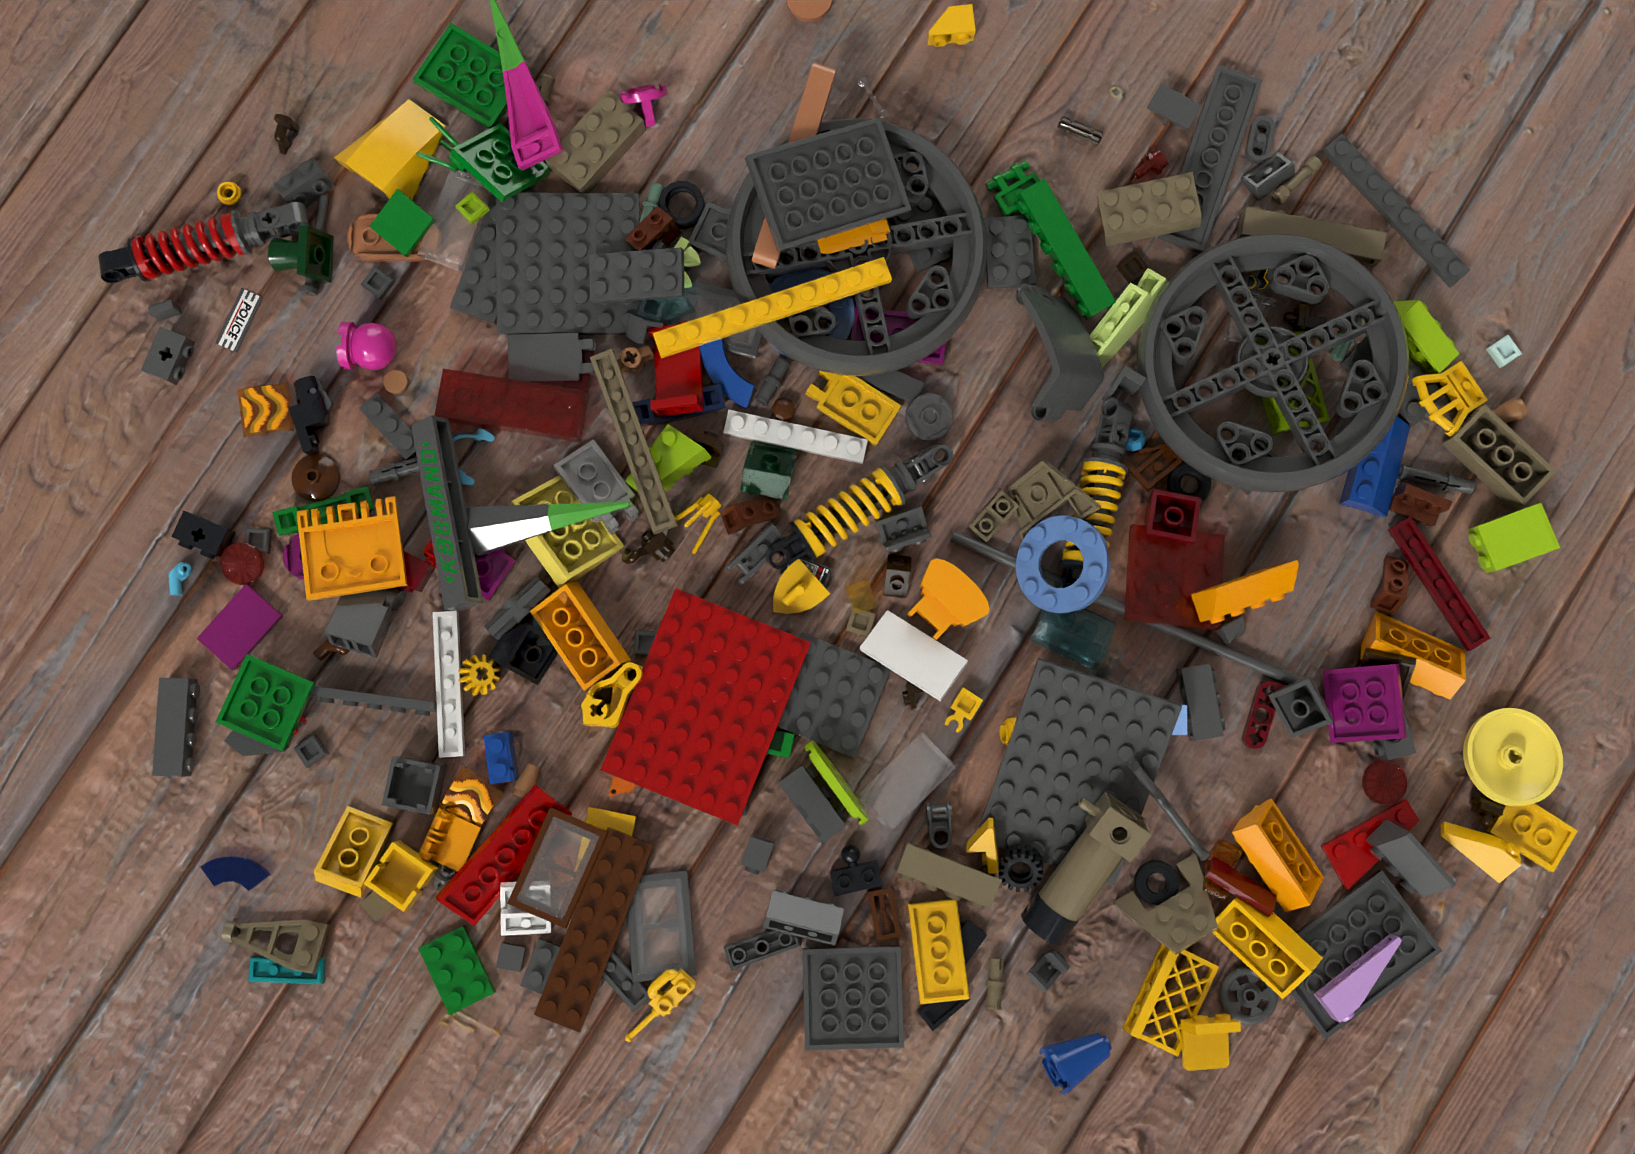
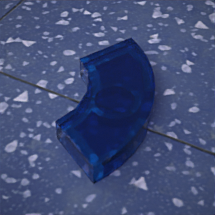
M238 856L216 858L200 866L214 886L233 881L241 884L248 891L254 889L271 876L258 862Z

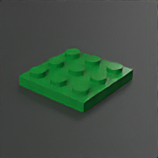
M501 123L453 147L450 154L501 202L548 177L551 169L543 161L525 170L519 169L511 147L510 131Z
M246 654L215 722L280 751H286L316 683Z

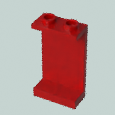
M680 321L675 325L663 324V328H648L647 332L654 340L653 333L688 321ZM654 340L656 400H650L651 410L657 417L704 411L700 347L698 346L661 358Z

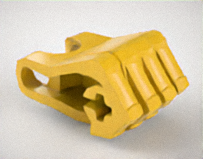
M628 662L611 678L594 684L581 704L583 724L591 727L617 728L633 689L642 680L643 667L633 662ZM632 670H635L636 677L633 681H630L628 675ZM613 688L610 704H607L608 701L596 697L599 690ZM600 706H602V714H598L599 711L597 708Z

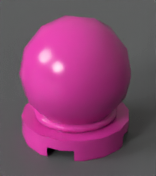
M354 322L340 323L337 334H342L341 346H336L339 366L344 367L343 369L354 370L357 364L369 370L384 369L396 357L397 341L393 333L384 325L366 323L357 328Z

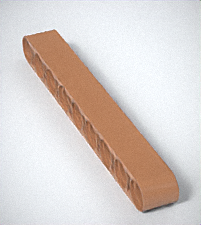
M813 62L788 143L818 134L836 76V68ZM765 217L755 246L752 262L776 269L781 252H777Z

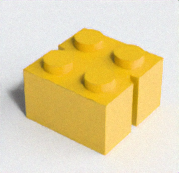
M401 840L391 843L379 860L382 863L374 867L363 884L405 912L413 907L424 891L421 888L429 884L439 867L429 860L421 858V854Z

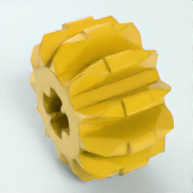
M484 654L479 659L476 655H472L470 661L464 660L462 663L465 668L458 669V673L464 675V677L458 679V682L467 683L463 690L468 691L472 688V695L474 696L478 695L479 691L482 695L488 694V689L494 690L496 686L493 682L500 681V677L494 675V673L500 671V668H492L495 660L490 659L487 661V657ZM480 670L482 674L481 679L478 680L476 676L478 675L477 671Z

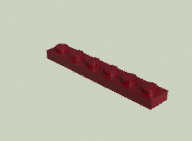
M1411 516L1387 529L1466 651H1471L1489 640L1490 636Z

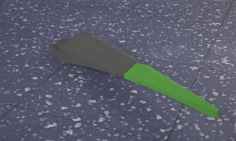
M629 502L470 507L466 508L468 532L472 540L474 556L478 557L571 524L630 507L632 504Z

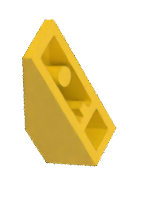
M1445 821L1440 824L1441 837L1498 883L1521 866L1520 851L1513 843H1507L1501 837Z

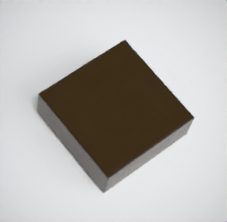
M1136 251L1116 266L1129 284L1130 282L1133 284L1140 279L1147 268H1149Z

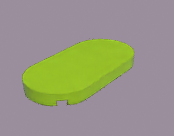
M813 740L808 742L804 748L805 751H811L809 754L810 760L846 810L855 819L857 817L860 818L858 820L860 825L868 822L870 818L865 808L827 755Z

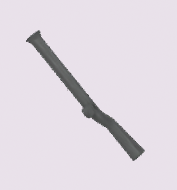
M1138 761L1132 762L1129 768L1197 854L1198 861L1206 860L1210 856V852L1204 849Z

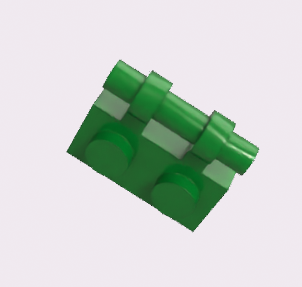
M1026 160L1019 164L1011 165L1009 170L1001 175L998 173L992 176V180L985 183L989 192L995 188L1000 190L999 193L994 195V200L1004 216H1009L1018 211L1016 206L1018 194L1040 181L1035 172L1028 176L1025 175L1024 171L1030 168ZM1015 177L1018 181L1008 187L1006 182Z

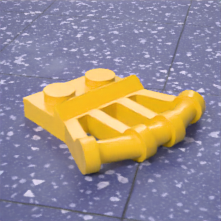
M1462 361L1442 373L1421 375L1412 379V384L1416 386L1420 398L1418 403L1421 407L1426 408L1430 414L1428 416L1430 421H1435L1441 426L1449 437L1456 434L1469 412L1488 400ZM1439 382L1442 388L1429 395L1426 383ZM1446 393L1451 402L1438 409L1433 400ZM1456 407L1458 413L1454 420L1450 422L1443 414Z

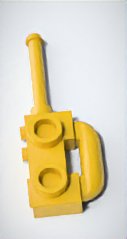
M682 968L679 971L674 969L664 971L648 987L647 992L650 998L648 1004L653 1007L651 1009L652 1012L629 1034H626L625 1040L631 1042L650 1021L660 1014L663 1017L666 1014L669 1015L672 1009L676 1008L679 1002L696 987V981ZM670 980L672 984L664 992H661L659 989Z

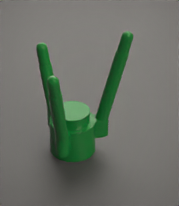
M433 117L429 118V120L435 125V127L454 146L459 145V143L447 132V130L440 123H438ZM444 140L439 141L448 151H452V146ZM421 152L416 153L418 157L449 168L454 173L457 170L463 173L467 171L451 155L449 156L451 163Z

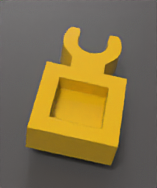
M962 687L949 707L955 713L945 719L944 725L948 726L951 720H956L958 727L955 729V732H960L963 728L964 717L971 721L983 699Z

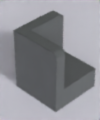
M630 313L625 336L638 344H643L644 341H650L651 339L647 329L653 327L663 328V322L652 316Z

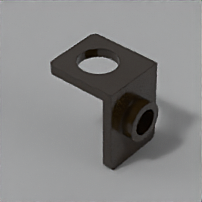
M888 554L883 590L884 596L907 597L911 575L910 556ZM894 561H902V562H904L906 565H904V566H897V565L893 564V562H894Z

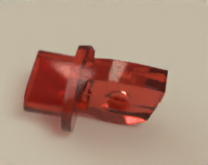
M1160 150L1152 154L1146 153L1145 159L1147 162L1134 170V175L1137 179H1140L1152 170L1155 174L1160 175L1162 169L1169 165L1168 161Z

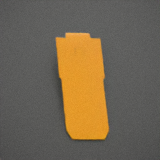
M885 219L817 241L821 253L831 254L849 249L850 247L861 246L865 244L867 239L868 245L872 244L871 237L873 243L888 240L886 234L891 231L888 221Z

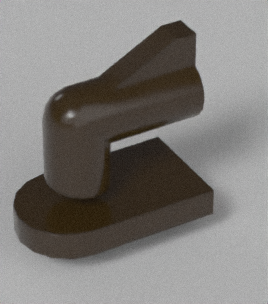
M275 114L274 120L277 123L274 139L278 143L280 153L286 155L287 149L291 147V142L286 137L287 130L299 132V126L290 117Z

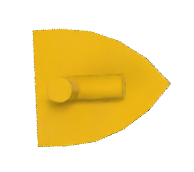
M798 559L784 571L776 585L773 597V612L784 614L800 613L813 608L831 593L806 565Z

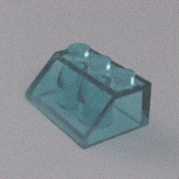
M1042 609L1029 640L1096 671L1108 652L1115 622L1088 609L1066 614L1053 613Z

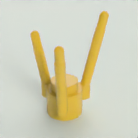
M709 493L704 498L700 497L694 504L675 517L677 522L697 508V512L684 524L685 527H689L700 515L705 518L711 516L692 550L693 554L697 553L715 519L720 515L718 510L721 504Z

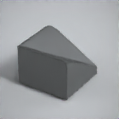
M1243 617L1233 618L1216 627L1215 630L1224 645L1230 644L1232 640L1244 634Z

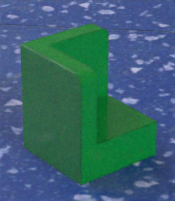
M776 730L767 754L790 758L795 734Z

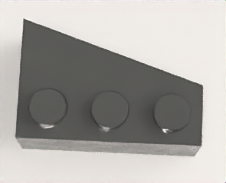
M801 765L781 780L779 785L802 814L807 824L813 829L819 841L824 844L846 827L843 820L847 817L839 806L834 808L828 801L832 797L824 786L819 788L814 782L817 776L809 766L805 769Z

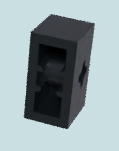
M183 510L171 537L180 540L178 545L192 550L193 547L201 549V555L214 560L215 556L225 557L236 532ZM201 534L206 536L204 540L200 538Z

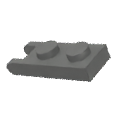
M770 523L725 566V569L730 571L736 565L743 573L738 579V583L740 585L744 584L767 562L765 557L767 549L785 538L784 535Z

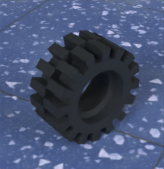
M1017 844L1016 849L1013 845L1009 846V851L1005 849L1003 855H1000L998 872L999 879H1002V884L1004 886L1008 884V889L1011 891L1013 887H1016V892H1020V888H1024V892H1029V886L1032 890L1035 889L1036 883L1039 885L1041 878H1043V860L1040 853L1037 854L1035 848L1030 851V845H1025V848H1021V844ZM1023 862L1030 866V871L1018 874L1011 867L1014 863Z

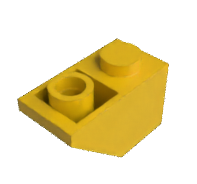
M973 5L949 6L929 30L927 46L942 47L948 43L963 45L973 41L976 31Z

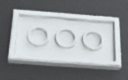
M888 610L860 646V651L940 702L968 664V660Z

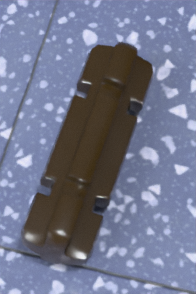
M1065 116L1061 117L1057 127L1064 132L1066 130L1070 131L1069 134L1083 140L1090 139L1089 142L1096 145L1100 143L1103 136L1102 131L1098 129L1091 130L1092 127L1075 120L1072 122L1070 118Z

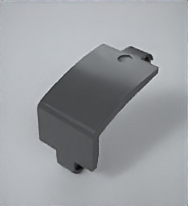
M1021 284L1016 290V300L1020 305H1025L1045 345L1053 369V373L1042 387L1031 407V416L1036 421L1055 422L1062 417L1066 410L1081 411L1103 382L1104 373L1092 340L1078 314L1067 299L1051 296L1042 286Z

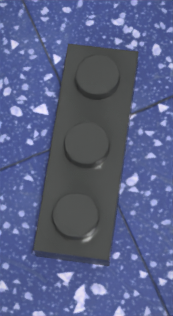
M376 392L359 409L405 460L413 458L416 455L412 430Z

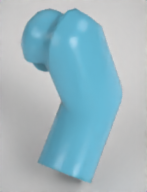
M180 562L169 572V592L171 596L182 595V582L192 571L189 563Z

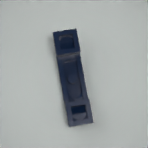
M721 384L703 387L704 411L657 417L651 410V399L633 402L641 426L684 420L726 408Z

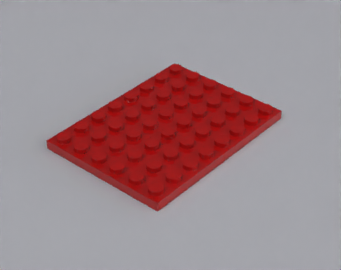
M675 588L643 665L642 680L633 689L600 770L738 826L811 642Z

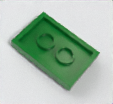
M465 925L418 948L449 1016L496 992Z

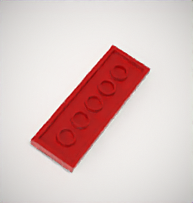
M535 784L436 896L437 901L475 926L500 898V882H514L520 875L549 808L552 807L570 816L573 815L572 812ZM556 826L551 839L561 829V826Z

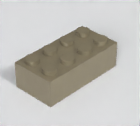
M607 90L561 141L564 151L546 159L548 167L577 193H590L646 131L644 121Z
M1193 172L1097 192V202L1106 247L1201 227L1202 215Z
M1486 405L1473 410L1465 418L1456 434L1452 437L1448 436L1441 443L1511 509L1524 506L1556 472L1549 463Z
M905 840L894 867L898 872L899 878L913 883L914 879L919 880L921 885H923L922 887L934 892L938 888L942 889L947 897L960 901V898L963 897L967 899L969 905L983 910L984 906L991 908L1001 879L993 874H988V872Z

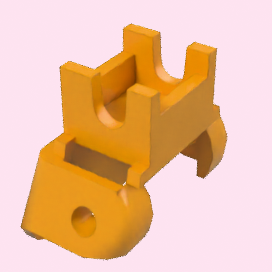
M936 558L930 561L919 585L922 589L920 595L923 598L907 615L911 618L917 612L937 631L931 637L937 640L951 624L954 627L957 625L965 627L988 615L990 608L983 592L965 573L955 565Z

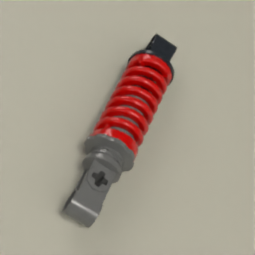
M291 202L257 213L250 212L246 216H242L238 211L233 210L230 213L221 215V223H218L213 217L209 218L207 227L202 221L195 223V230L191 225L185 224L183 226V233L178 228L173 227L170 230L171 239L167 232L163 230L158 233V241L152 234H147L145 241L143 236L130 237L127 241V247L99 254L101 279L107 283H118L122 280L139 276L142 281L148 282L151 279L159 278L163 273L170 275L175 270L184 271L187 269V266L196 268L200 263L208 265L212 260L222 261L224 256L231 259L236 256V253H238V256L252 254L253 245H264L274 238L282 239L299 234V226H309L306 206L300 202Z

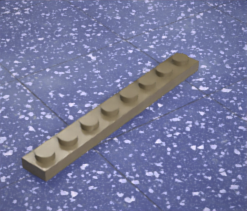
M609 349L590 357L653 533L658 534L678 526L613 349Z

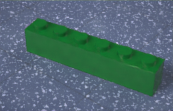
M1045 178L1021 191L1016 197V206L1021 214L1025 213L1029 220V229L1034 235L1037 234L1040 239V247L1043 253L1051 258L1054 272L1058 276L1061 275L1065 282L1063 284L1065 291L1069 296H1073L1077 303L1075 306L1078 313L1088 320L1116 303Z

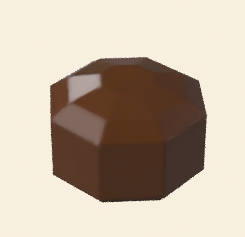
M785 397L775 400L772 407L775 419L784 422L791 420L796 411L793 401Z

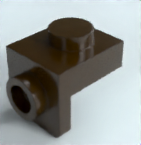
M704 431V434L695 432L692 440L705 448L712 457L707 462L704 461L701 464L717 468L725 446L718 439V436L712 432Z
M914 684L906 685V691L902 692L905 706L909 705L910 710L916 709L913 694L925 691Z

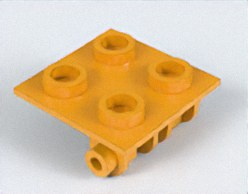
M438 808L419 854L425 860L430 861L432 859L458 872L467 862L481 827Z

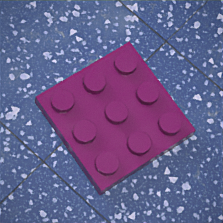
M1399 664L1322 670L1326 706L1334 719L1333 723L1328 724L1330 743L1407 738Z

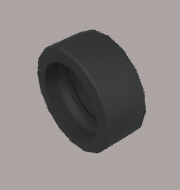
M676 181L670 183L663 190L659 206L673 218L679 229H688L697 224L705 207V202L700 189L695 184L688 181ZM680 192L691 194L696 201L695 211L690 216L684 218L674 216L669 210L671 197Z

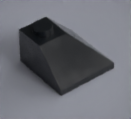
M525 623L502 635L489 657L503 667L538 685L558 652L545 633Z

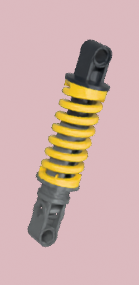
M1108 398L1101 407L1096 438L1091 448L1093 451L1092 457L1083 459L1081 475L1084 477L1079 481L1082 490L1101 506L1099 510L1085 519V521L1096 527L1102 536L1110 537L1113 533L1111 529L1106 528L1107 524L1115 523V518L1110 516L1109 513L1118 510V506L1112 503V500H1118L1121 497V494L1115 491V487L1123 486L1124 482L1122 480H1124L1125 474L1128 471V468L1121 461L1125 456L1126 451L1124 449L1128 440L1130 422L1133 417V409L1116 398ZM1076 513L1072 515L1073 517L1079 518ZM1069 541L1065 543L1067 549H1064L1062 560L1059 563L1061 567L1066 569L1062 588L1074 584L1083 570L1081 551L1074 543ZM1106 541V543H1107V545H1108V547H1107V549H1108V548L1110 547V543H1109L1108 541Z
M934 443L923 451L911 456L904 463L901 461L896 462L895 466L891 469H887L883 465L878 466V469L871 472L870 480L862 478L859 480V487L856 485L849 486V494L841 491L837 495L838 501L833 498L827 500V508L823 505L817 506L816 515L812 512L806 513V523L800 519L789 522L792 533L767 549L765 554L767 562L775 569H784L804 555H807L812 561L817 560V557L827 551L823 543L824 540L827 539L833 547L837 545V540L834 537L835 533L838 532L841 538L846 540L848 534L845 528L847 530L851 528L854 533H857L859 531L857 526L859 522H862L864 526H868L870 521L867 517L873 515L875 519H879L881 514L878 510L883 508L885 512H890L892 508L889 503H892L893 506L904 505L906 503L904 497L906 493L915 491L918 483L927 480L952 462V449L947 445ZM942 448L944 450V458L937 461L935 457L936 451ZM777 551H782L783 559L778 563L773 562V554Z

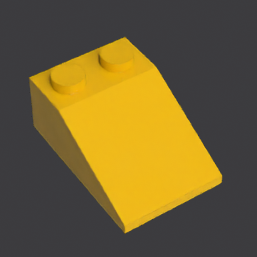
M347 806L314 869L315 881L362 898L367 888L363 883L377 865L393 823Z

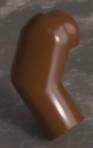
M327 639L313 654L322 661L331 652H339L340 655H346L350 650L331 645Z

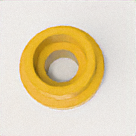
M223 182L219 185L217 197L223 204L234 205L241 199L242 192L236 183ZM233 191V195L228 198L227 194Z

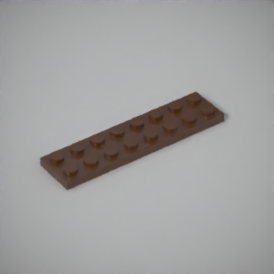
M610 827L606 830L609 833L580 896L534 1013L538 1017L579 1033L582 1031L654 844Z

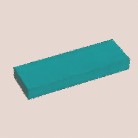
M250 956L248 982L325 983L326 958H320L316 974L314 975L290 970L264 956Z

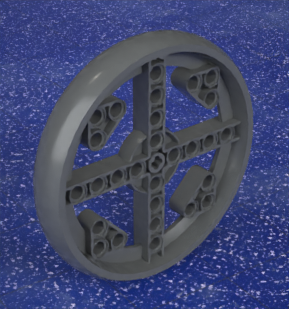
M846 118L821 122L818 134L870 119ZM885 121L881 122L908 201L913 203L921 202L925 198L929 187L939 200L946 216L890 226L891 232L886 234L888 240H885V246H877L872 242L871 237L872 244L868 245V239L864 240L865 244L858 246L861 247L860 250L850 247L849 249L839 251L840 253L837 255L820 252L818 241L782 251L776 269L769 267L760 268L756 263L752 262L765 215L750 172L739 188L729 214L725 243L726 263L732 287L740 304L773 294L766 279L768 277L827 266L833 273H837L884 257L888 265L892 254L953 243L950 274L948 275L947 270L942 266H934L929 269L910 297L906 307L907 315L911 319L918 321L894 335L888 336L878 287L870 289L873 295L869 297L863 296L861 292L854 294L864 341H849L829 337L834 332L836 319L830 311L822 306L755 327L767 341L791 359L827 373L845 376L879 375L908 367L924 359L946 343L962 326L979 296L984 280L987 263L986 227L982 210L970 183L957 165L935 144L907 128ZM790 136L777 143L774 147L787 144ZM913 163L917 166V169H909L906 164ZM911 186H920L922 188V191L915 192L912 190ZM944 227H953L955 233H947ZM921 231H929L932 234V237H924L921 234ZM906 235L909 241L902 242L897 236ZM806 252H813L816 257L814 259H807L804 254ZM783 256H789L793 261L785 264L780 259ZM931 276H939L942 283H934L931 280ZM936 299H944L947 302V306H939L936 303ZM921 303L924 310L917 311L913 308L912 304ZM869 311L875 312L878 318L870 320L866 317L865 313ZM827 320L831 326L823 329L818 325V322ZM799 324L805 325L807 331L798 333L795 330V326ZM878 334L881 336L882 342L874 343L870 336Z
M1259 234L1236 238L1212 247L1190 260L1172 276L1154 299L1143 323L1137 350V373L1146 378L1140 387L1141 397L1146 412L1163 441L1178 457L1201 474L1235 488L1256 492L1273 493L1306 489L1332 480L1358 465L1371 454L1391 429L1404 400L1409 378L1410 359L1405 328L1394 302L1379 280L1366 267L1343 251L1321 241L1291 234ZM1299 266L1308 267L1310 272H1302ZM1276 269L1270 279V287L1274 292L1306 303L1317 304L1322 301L1330 287L1341 295L1353 310L1297 336L1285 328L1268 326L1241 274L1255 270ZM1230 276L1233 279V282L1226 283L1223 281L1222 277ZM1284 276L1287 278L1288 282L1281 283L1278 281L1277 277ZM1216 286L1243 338L1235 354V365L1177 391L1172 373V359L1180 365L1187 364L1192 360L1207 320V314L1203 308L1191 306L1205 292ZM1310 287H1318L1321 293H1313ZM1240 296L1243 298L1244 303H1236L1233 297ZM1194 316L1199 318L1201 322L1193 324L1189 321V318ZM1244 318H1253L1255 320V324H1247L1244 321ZM1355 318H1362L1365 321V325L1357 324ZM1171 326L1176 327L1179 333L1170 334L1167 328ZM1332 328H1340L1343 331V335H1336ZM1366 333L1370 344L1372 363L1367 360H1358L1353 364L1347 373L1336 404V411L1340 417L1346 419L1354 417V419L1341 433L1329 441L1300 387L1308 370V359ZM1255 338H1263L1266 344L1258 345L1255 342ZM1310 338L1319 339L1321 345H1313L1310 341ZM1185 347L1189 350V354L1181 355L1177 349ZM1295 348L1299 355H1290L1288 349ZM1268 359H1270V361H1273V360H1274L1276 363H1275V365L1273 366L1272 363L1268 364V363H1267V360H1268ZM1250 368L1254 371L1255 376L1249 377L1244 374L1243 370ZM1360 369L1364 371L1366 377H1358L1355 370ZM1225 378L1230 379L1233 386L1226 387L1221 383V380ZM1284 379L1288 383V387H1280L1277 384V380ZM1246 388L1255 395L1275 399L1303 453L1286 457H1266L1273 447L1272 438L1268 434L1228 421L1223 422L1218 427L1213 439L1192 420L1189 414ZM1207 389L1210 391L1211 396L1203 397L1200 395L1199 390ZM1368 390L1374 391L1377 399L1369 398L1366 392ZM1185 399L1188 401L1189 406L1180 407L1177 404V400ZM1295 400L1299 404V408H1291L1288 405V401ZM1344 401H1351L1355 409L1346 408ZM1299 422H1307L1310 425V430L1301 429ZM1224 430L1229 431L1233 438L1226 440L1221 436V432ZM1254 442L1264 443L1266 450H1257ZM1310 443H1318L1321 446V451H1313ZM1233 452H1240L1244 459L1236 461L1232 458L1231 454Z

